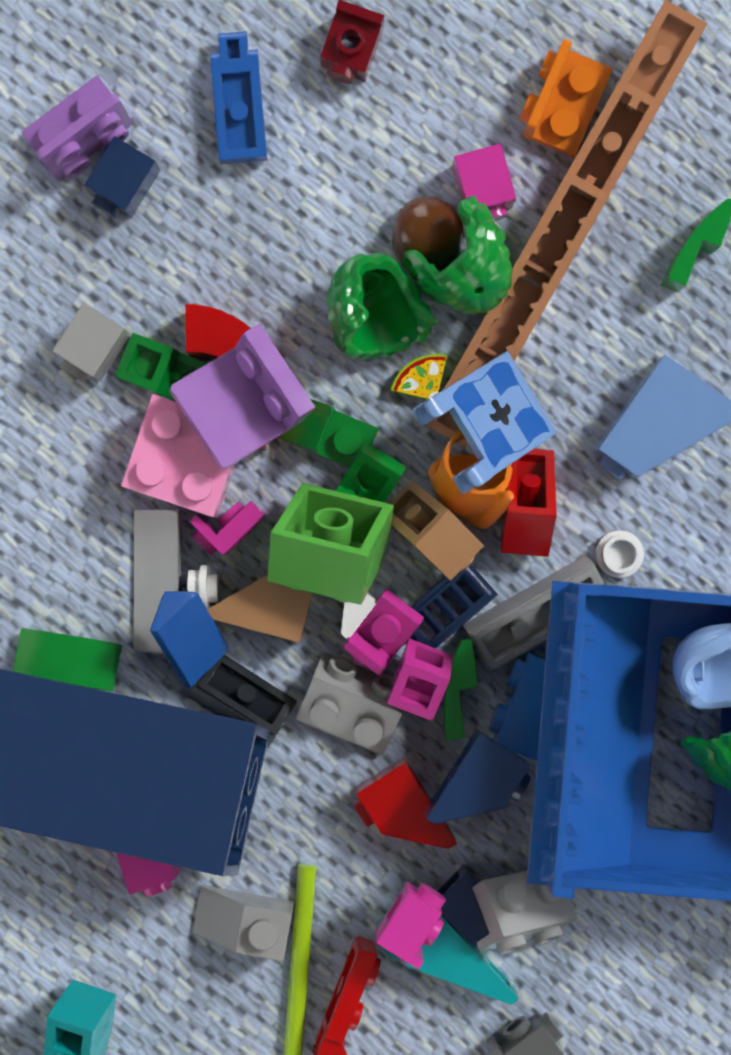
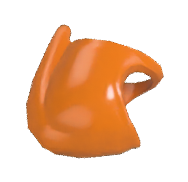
M460 431L449 440L442 457L430 466L428 477L434 493L447 509L458 515L467 524L475 528L487 529L500 518L514 498L512 491H506L510 482L512 467L510 464L483 485L462 494L456 486L453 477L479 460L475 454L460 453L449 455L452 445L465 439Z

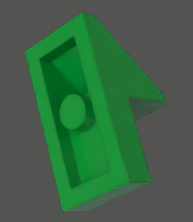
M310 399L315 406L313 411L302 423L277 438L350 468L365 442L370 445L373 444L379 428L338 412L333 406Z

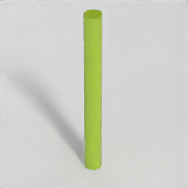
M298 864L284 1055H302L316 865Z

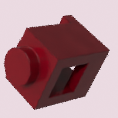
M338 0L336 13L320 56L321 67L328 69L326 74L329 77L346 84H353L355 78L366 82L384 30L385 15L343 0ZM349 36L358 39L360 43L357 47L349 49L343 46L342 40Z

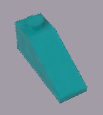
M386 914L377 921V928L379 927L380 923L382 922ZM442 915L440 919L444 921V924L436 940L430 947L425 944L421 946L424 962L419 970L405 962L412 969L513 1005L519 999L515 986L483 952L479 951L477 946L474 947ZM380 946L393 961L396 962L399 959L398 956Z
M72 979L47 1016L43 1055H105L112 1032L117 994Z

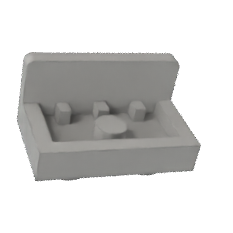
M323 652L295 720L384 755L404 710L387 704L394 677L386 674L378 675L371 670L356 665L346 657L334 656Z
M528 870L482 880L472 888L490 934L476 942L479 951L484 952L497 948L499 955H504L525 947L527 940L535 939L537 945H543L561 938L564 935L561 928L578 918L571 899L553 897L546 885L527 884Z

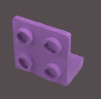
M97 75L24 129L22 134L57 180L64 175L71 179L85 171L91 164L89 157L103 146L106 149L114 136L124 141L129 135L127 128L133 125V122L115 93L111 94Z
M261 324L243 333L235 348L172 384L170 388L171 395L222 470L229 468L302 423L315 408Z

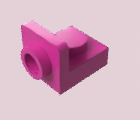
M252 501L245 507L240 502H237L221 517L219 522L224 527L217 532L201 515L196 514L190 520L197 529L192 534V537L210 555H213L217 550L222 555H228L267 515Z
M386 588L377 599L376 605L353 635L345 641L343 648L351 654L352 658L360 666L369 668L376 674L381 675L395 654L419 627L424 617Z

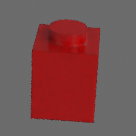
M533 449L511 464L512 474L506 491H512L514 498L501 515V553L548 557L557 517L554 450Z
M404 757L356 787V795L359 800L354 802L353 805L368 828L375 824L382 835L450 849L457 844L455 836L446 822L434 824L426 818L425 809L431 799Z

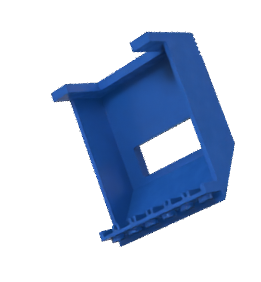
M552 581L527 884L546 885L553 897L574 899V889L581 888L731 901V792L727 788L715 783L712 823L709 831L648 827L646 825L662 639L664 637L685 638L686 635L699 628L731 623V594ZM731 707L721 708L719 736L731 731Z

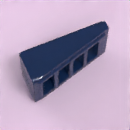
M472 564L459 572L451 581L444 576L411 606V608L424 617L425 622L433 629L436 635L429 640L417 628L410 636V639L437 648L498 594ZM461 576L479 595L473 602L455 583ZM448 589L465 609L457 614L440 594ZM432 601L451 621L444 628L426 608Z

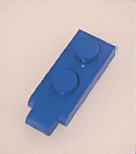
M247 31L218 33L219 53H210L220 164L268 161L258 49L249 50Z

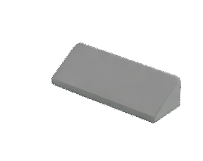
M134 510V652L163 653L151 634L150 628L164 592H182V510Z
M586 555L463 625L490 673L547 641L552 581L604 584L595 564Z

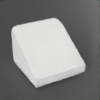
M367 593L362 605L344 602L341 635L346 639L353 635L376 605L374 596Z

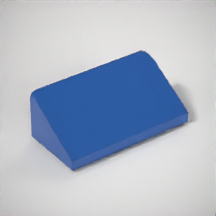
M181 591L164 592L150 632L185 687H192L227 652L228 645L199 594Z

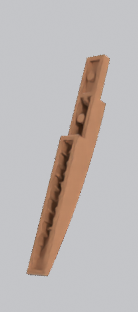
M668 0L664 1L513 266L512 285L508 290L507 296L503 298L498 306L487 312L444 389L506 351L510 353L514 361L516 360L708 23ZM525 276L526 278H528V279L532 280L533 282L539 284L540 287L537 286V285H535V284H533L532 282L526 280V279L523 278V277ZM449 411L425 424L449 439L461 431ZM462 439L456 443L466 447L468 442L466 439Z

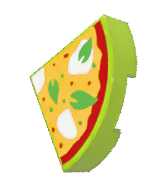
M429 354L414 359L398 373L390 392L424 400L435 396L440 390L448 355Z

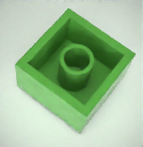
M302 483L271 531L267 581L284 585L292 590H303L331 597L339 602H351L362 605L388 554L394 505Z

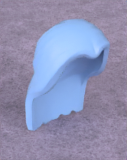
M731 623L699 628L686 635L676 648L673 655V675L676 686L690 706L697 709L731 707Z

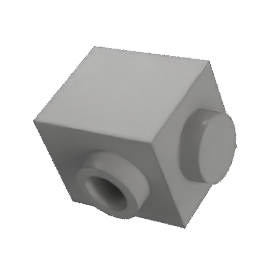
M83 302L52 351L64 358L59 367L75 378L85 382L88 375L101 382L131 336V333Z

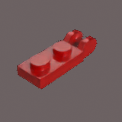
M360 936L354 938L315 1038L316 1044H313L312 1054L347 1055L344 1039L348 1029L356 1030L363 1012V1003L359 1001L365 986L372 987L375 983L381 965V959L377 958L378 954L373 941Z

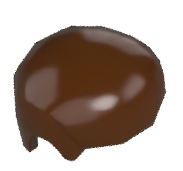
M416 197L405 203L404 207L399 209L395 217L392 233L394 253L401 262L406 251L416 250L426 258L429 264H434L437 270L442 271L456 260L460 254L464 237L463 222L452 204L436 197Z

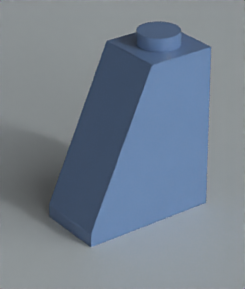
M665 354L656 360L593 450L595 454L601 457L598 466L619 480L624 475H627L629 478L639 477L731 423V400Z

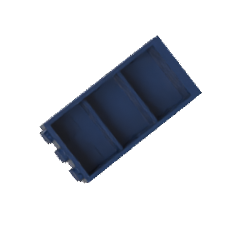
M0 669V827L218 876L238 875L270 730L256 723Z

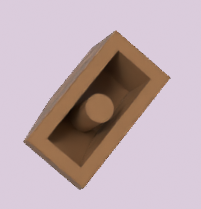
M413 480L389 503L394 505L392 526L450 581L459 572L469 567L475 555L484 547L449 509Z
M267 574L208 608V612L213 620L300 643L314 593L292 590L284 585L268 582Z

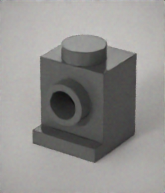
M548 1012L542 1016L536 1013L530 1019H527L526 1016L516 1018L504 1029L503 1035L505 1038L501 1041L494 1034L486 1039L491 1055H564L558 1041L564 1037V1034Z

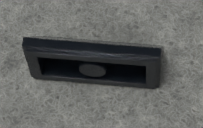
M225 654L197 681L189 695L190 699L215 715L256 723L270 730L267 748L275 739L297 703V700Z

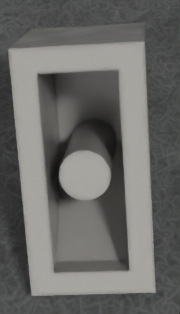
M201 885L193 933L238 954L284 962L294 901Z

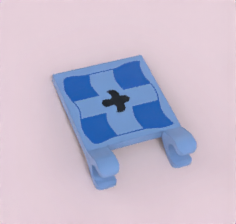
M508 351L412 410L421 426L449 411L479 460L453 477L456 486L462 494L483 485L494 475L557 433Z

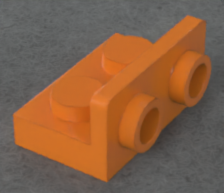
M563 39L558 53L550 49L548 50L538 77L546 80L539 96L530 93L519 120L527 123L522 137L574 159L613 68L571 51L570 48L573 42Z

